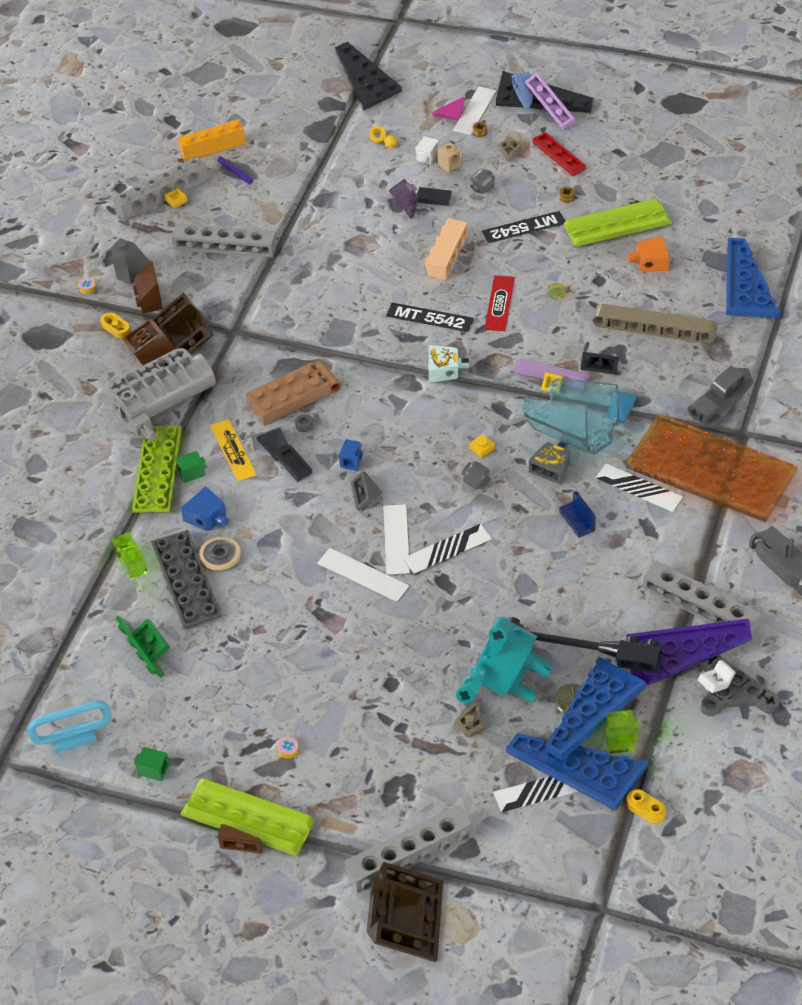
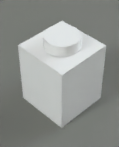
M424 136L415 148L416 161L431 165L438 156L439 140Z

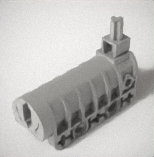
M178 348L110 382L108 389L116 402L113 405L114 414L128 431H134L138 437L143 435L148 441L153 442L157 434L152 429L150 418L215 385L216 381L214 373L203 355L198 353L191 356L187 350ZM165 363H168V364H169V365L166 366V367H161V365H163V364H165ZM137 379L135 383H129V381Z

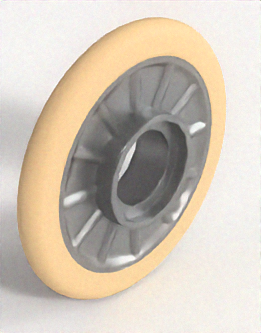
M229 537L212 538L206 541L199 550V559L202 565L215 571H222L233 567L241 557L239 544ZM218 551L225 552V554L222 556L215 555V553Z

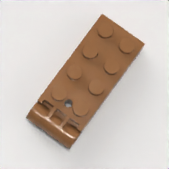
M318 360L262 385L245 395L247 404L265 426L331 393L338 392L342 384L322 360Z

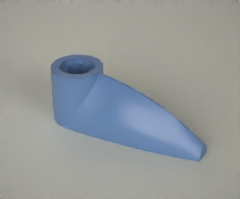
M529 72L512 75L513 87L525 110L530 108L533 99L532 91L524 83L531 77Z

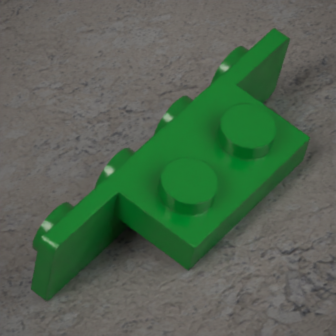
M118 615L115 619L119 623V630L128 636V643L138 650L136 654L142 661L147 663L146 669L153 675L156 673L163 677L165 673L156 661L170 649V646L156 626L147 618L134 631L130 623Z

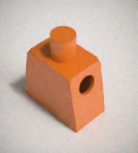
M663 236L637 242L636 252L627 253L628 263L638 262L642 272L669 271L670 258Z

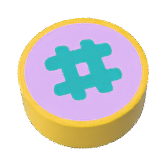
M92 278L81 279L78 282L79 291L83 294L94 292L96 289L95 281Z
M284 737L277 744L278 753L283 758H292L299 751L298 742L292 737Z

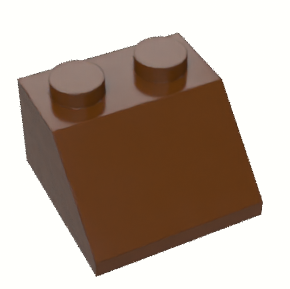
M150 261L135 277L136 285H133L134 295H138V297H135L137 307H141L142 314L163 310L153 261Z

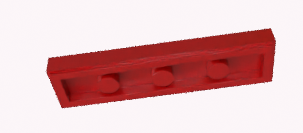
M547 132L533 138V143L571 176L586 170L584 163Z

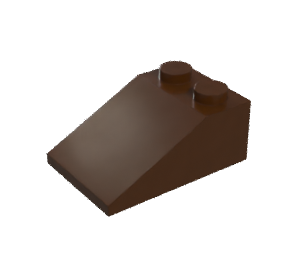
M151 318L122 338L142 365L175 349Z

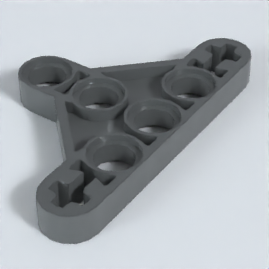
M717 655L697 664L699 668L708 672L714 670L718 661L723 660L735 671L734 677H739L742 680L738 684L731 681L729 687L723 689L729 692L727 696H721L718 691L714 693L709 691L702 699L701 711L705 715L715 716L724 707L756 706L767 714H773L778 711L780 699L775 693L721 656ZM753 688L758 690L759 693L751 695L748 693V690ZM709 702L714 703L716 708L709 709L705 704Z

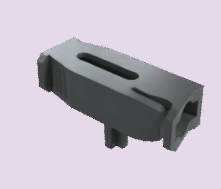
M771 526L768 530L753 534L750 537L749 547L756 549V553L761 561L786 584L796 589L802 595V552L794 545V539H788L774 526Z

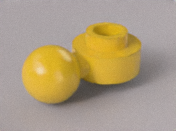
M374 126L369 132L372 142L381 143L384 141L386 147H396L397 138L393 135L386 136L383 127ZM375 134H380L381 136L376 138Z

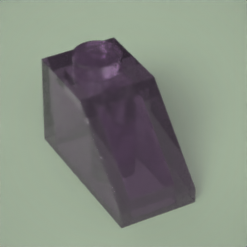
M403 179L392 187L389 192L403 211L412 219L419 198L415 192L417 188L412 182L408 183Z

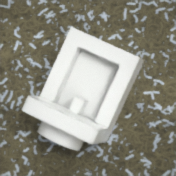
M720 660L714 670L700 674L698 681L704 685L705 689L714 693L729 687L735 671L723 660Z

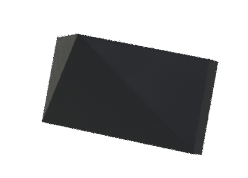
M583 352L580 370L616 375L619 356Z
M280 427L271 429L256 437L257 441L276 462L278 459L275 457V453L289 446Z

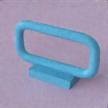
M100 700L91 701L33 719L28 725V734L31 741L38 745L54 742L56 753L96 742L94 730L106 726L110 722L112 714L106 702ZM94 709L102 710L103 718L94 722L87 721L51 732L47 736H38L36 728L40 725Z

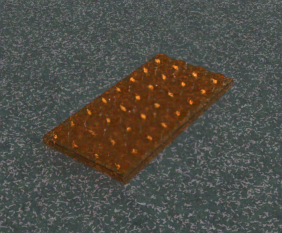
M658 414L625 463V468L765 523L797 472L798 467L661 414Z

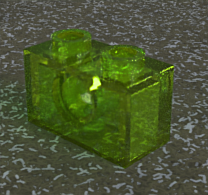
M130 532L111 539L114 553L130 580L148 572L145 557Z
M632 710L607 712L605 737L609 754L634 751V744L638 743L637 731H639L638 719L633 717Z

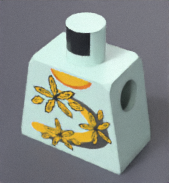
M429 345V383L457 379L458 369L469 368V358H458L457 348Z

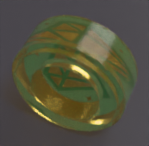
M560 283L549 285L548 296L556 300L565 296V286Z

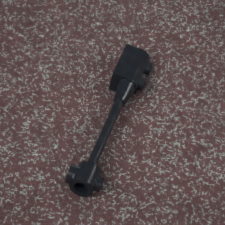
M509 617L512 623L525 629L523 624H520L518 618ZM529 631L537 636L536 641L597 650L603 654L615 657L617 666L620 668L654 674L659 672L663 649L662 646H659V642L653 639L647 640V643L644 644L639 643L638 638L628 636L626 641H604L599 643Z

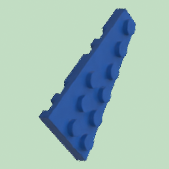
M728 238L726 315L780 318L779 308L777 309L775 300L769 293V287L757 267L756 260L752 257V251L745 238Z
M598 656L596 665L588 673L589 677L586 682L582 683L570 703V709L567 713H564L560 726L554 730L545 745L546 751L563 761L646 688L645 681Z
M519 733L516 734L506 747V753L614 811L618 809L649 766L648 760H631L629 756H612L605 751L581 746L577 747L562 761L546 751L545 745L547 742L543 741L542 738Z

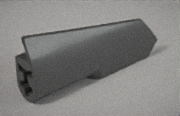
M728 367L713 381L711 388L687 408L689 415L706 426L716 428L754 383L749 368Z

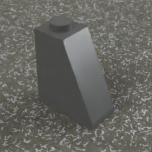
M119 238L110 248L116 278L131 284L138 273L149 262L148 258L135 243Z

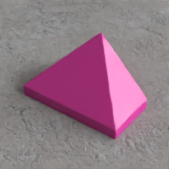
M462 97L431 113L433 116L459 121L465 99Z

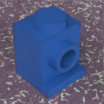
M345 439L339 453L340 468L354 471L359 470L358 461H361L363 456L362 445L359 441Z

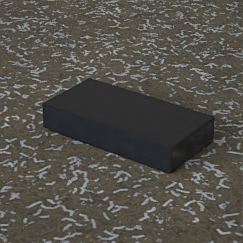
M419 187L416 202L449 206L452 191Z
M291 444L275 453L278 461L297 482L312 474V468Z

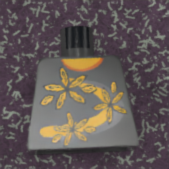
M559 441L557 445L546 442L529 459V473L561 485L570 465L571 452L568 450L569 445L565 441Z

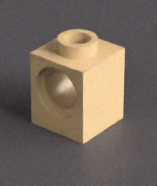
M449 142L437 150L438 165L447 172H451L461 166V150Z

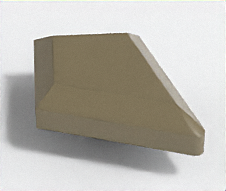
M508 137L499 143L498 147L505 159L509 161L521 149V144L512 137Z
M474 701L455 720V723L465 737L484 729L478 701Z

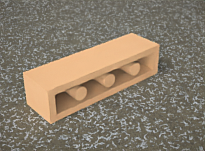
M447 219L445 225H442L440 235L436 237L435 246L431 247L430 256L426 258L424 263L427 276L447 279L468 235L467 222Z

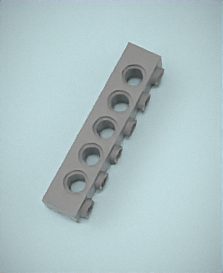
M194 157L113 197L116 214L125 222L165 202V194L177 188L185 192L207 181L206 164L199 157Z
M176 224L172 234L174 250L273 258L277 246L276 232L268 230Z
M656 561L644 575L643 589L709 623L749 618L751 635L760 626L761 613L723 595L720 591L714 590L702 582L670 568L666 564Z
M457 805L345 860V873L357 893L362 890H368L373 887L383 862L410 869L414 864L426 861L432 855L440 851L444 852L458 842L468 840L473 836L472 823L461 806Z

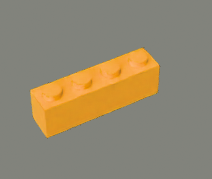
M239 119L177 138L179 151L185 162L194 157L201 158L246 144L244 128Z

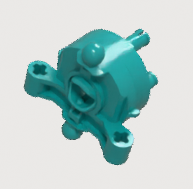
M498 617L489 631V640L477 663L470 669L471 676L464 678L457 689L456 698L461 703H471L482 685L502 697H505L507 692H511L532 703L537 692L521 684V679L526 670L529 671V669L547 678L553 667L552 663L537 656V653L532 651L537 638L536 635L517 626L506 617Z

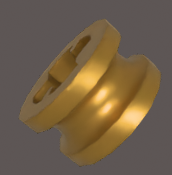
M476 122L473 124V135L475 137L487 135L486 123Z
M572 187L560 189L559 199L562 202L569 203L574 200V189Z

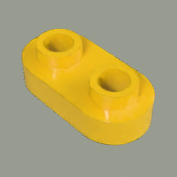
M105 313L101 316V326L115 337L124 338L130 333L129 323L115 313Z
M632 790L628 793L626 805L629 810L652 824H659L665 820L666 807L663 803L642 790Z

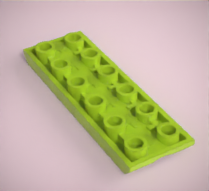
M655 198L568 219L565 221L564 227L574 246L579 247L670 225L672 221L665 212L660 200Z
M152 426V429L157 434L153 442L148 441L143 436L132 513L171 512L177 473L176 457H179L182 436L181 426Z
M206 779L199 780L181 812V816L220 829L221 824L231 826L260 838L265 846L296 857L315 824V819L310 815Z

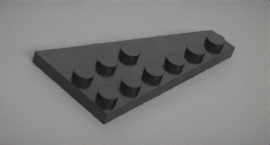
M348 41L335 47V53L343 66L344 72L347 74V78L357 95L358 101L361 103L363 111L402 92V87Z
M502 71L496 97V106L524 108L512 84L513 74ZM547 84L568 111L591 113L593 97ZM533 94L530 108L545 109Z

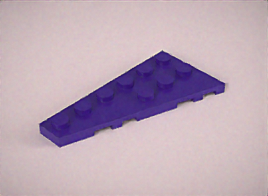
M749 618L626 634V639L628 636H634L639 639V643L644 644L647 643V640L653 639L659 642V646H662L663 652L658 674L631 670L632 675L645 681L646 687L752 640Z

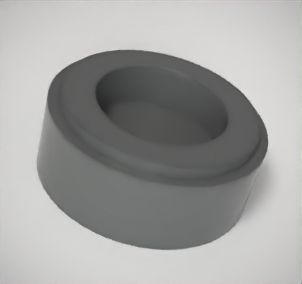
M302 414L295 419V427L300 432H308L314 426L313 418L310 415Z

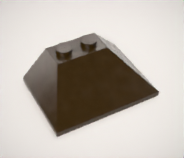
M184 292L152 318L175 349L183 348L190 355L214 336L202 313Z
M383 862L370 893L366 932L373 943L436 962L438 958L444 881Z

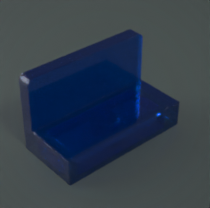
M577 491L573 492V502L559 507V513L577 537L580 538L595 531L596 516Z

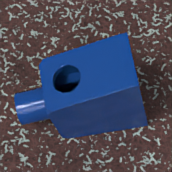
M206 486L181 507L183 521L205 531H210L215 525L224 528L229 522V519L226 517L224 502Z

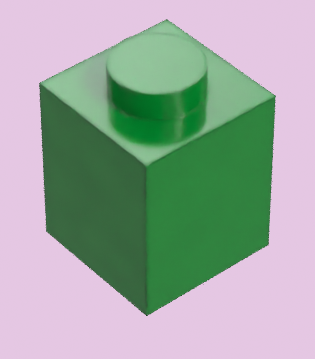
M197 451L176 457L178 471L184 483L205 476L204 468L207 467L204 457H200Z
M143 747L141 753L137 754L134 762L139 776L162 781L170 765L166 752Z

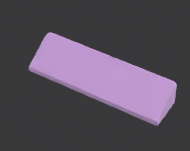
M537 72L524 82L562 130L576 123L575 118Z
M522 358L515 363L516 373L543 379L545 372L564 376L562 384L581 389L585 388L590 377L589 374Z

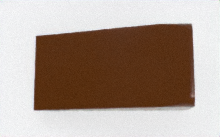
M221 824L218 834L221 849L263 853L260 838Z

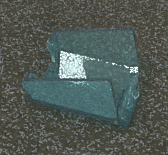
M557 378L548 387L550 400L534 399L533 396H527L523 399L524 417L536 431L593 455L612 443L613 436L611 432L619 422L617 384Z

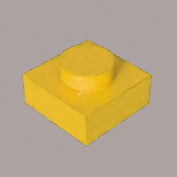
M179 188L164 195L165 201L173 208L188 201L187 196Z
M545 372L541 390L560 394L564 376Z
M481 434L469 443V449L480 458H483L495 449V443Z

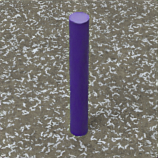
M222 156L218 157L217 161L249 185L253 183V179Z

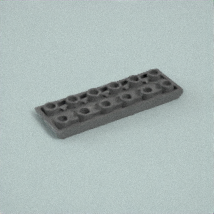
M185 530L152 540L153 550L183 628L222 617L189 531Z

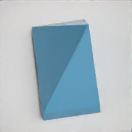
M614 391L607 419L625 423L637 399V395Z

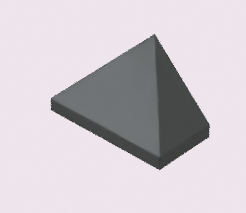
M362 471L351 481L358 511L362 510L383 493L365 471Z

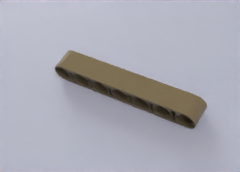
M608 304L597 305L592 319L593 324L600 328L704 344L714 342L718 327L716 322L712 320Z

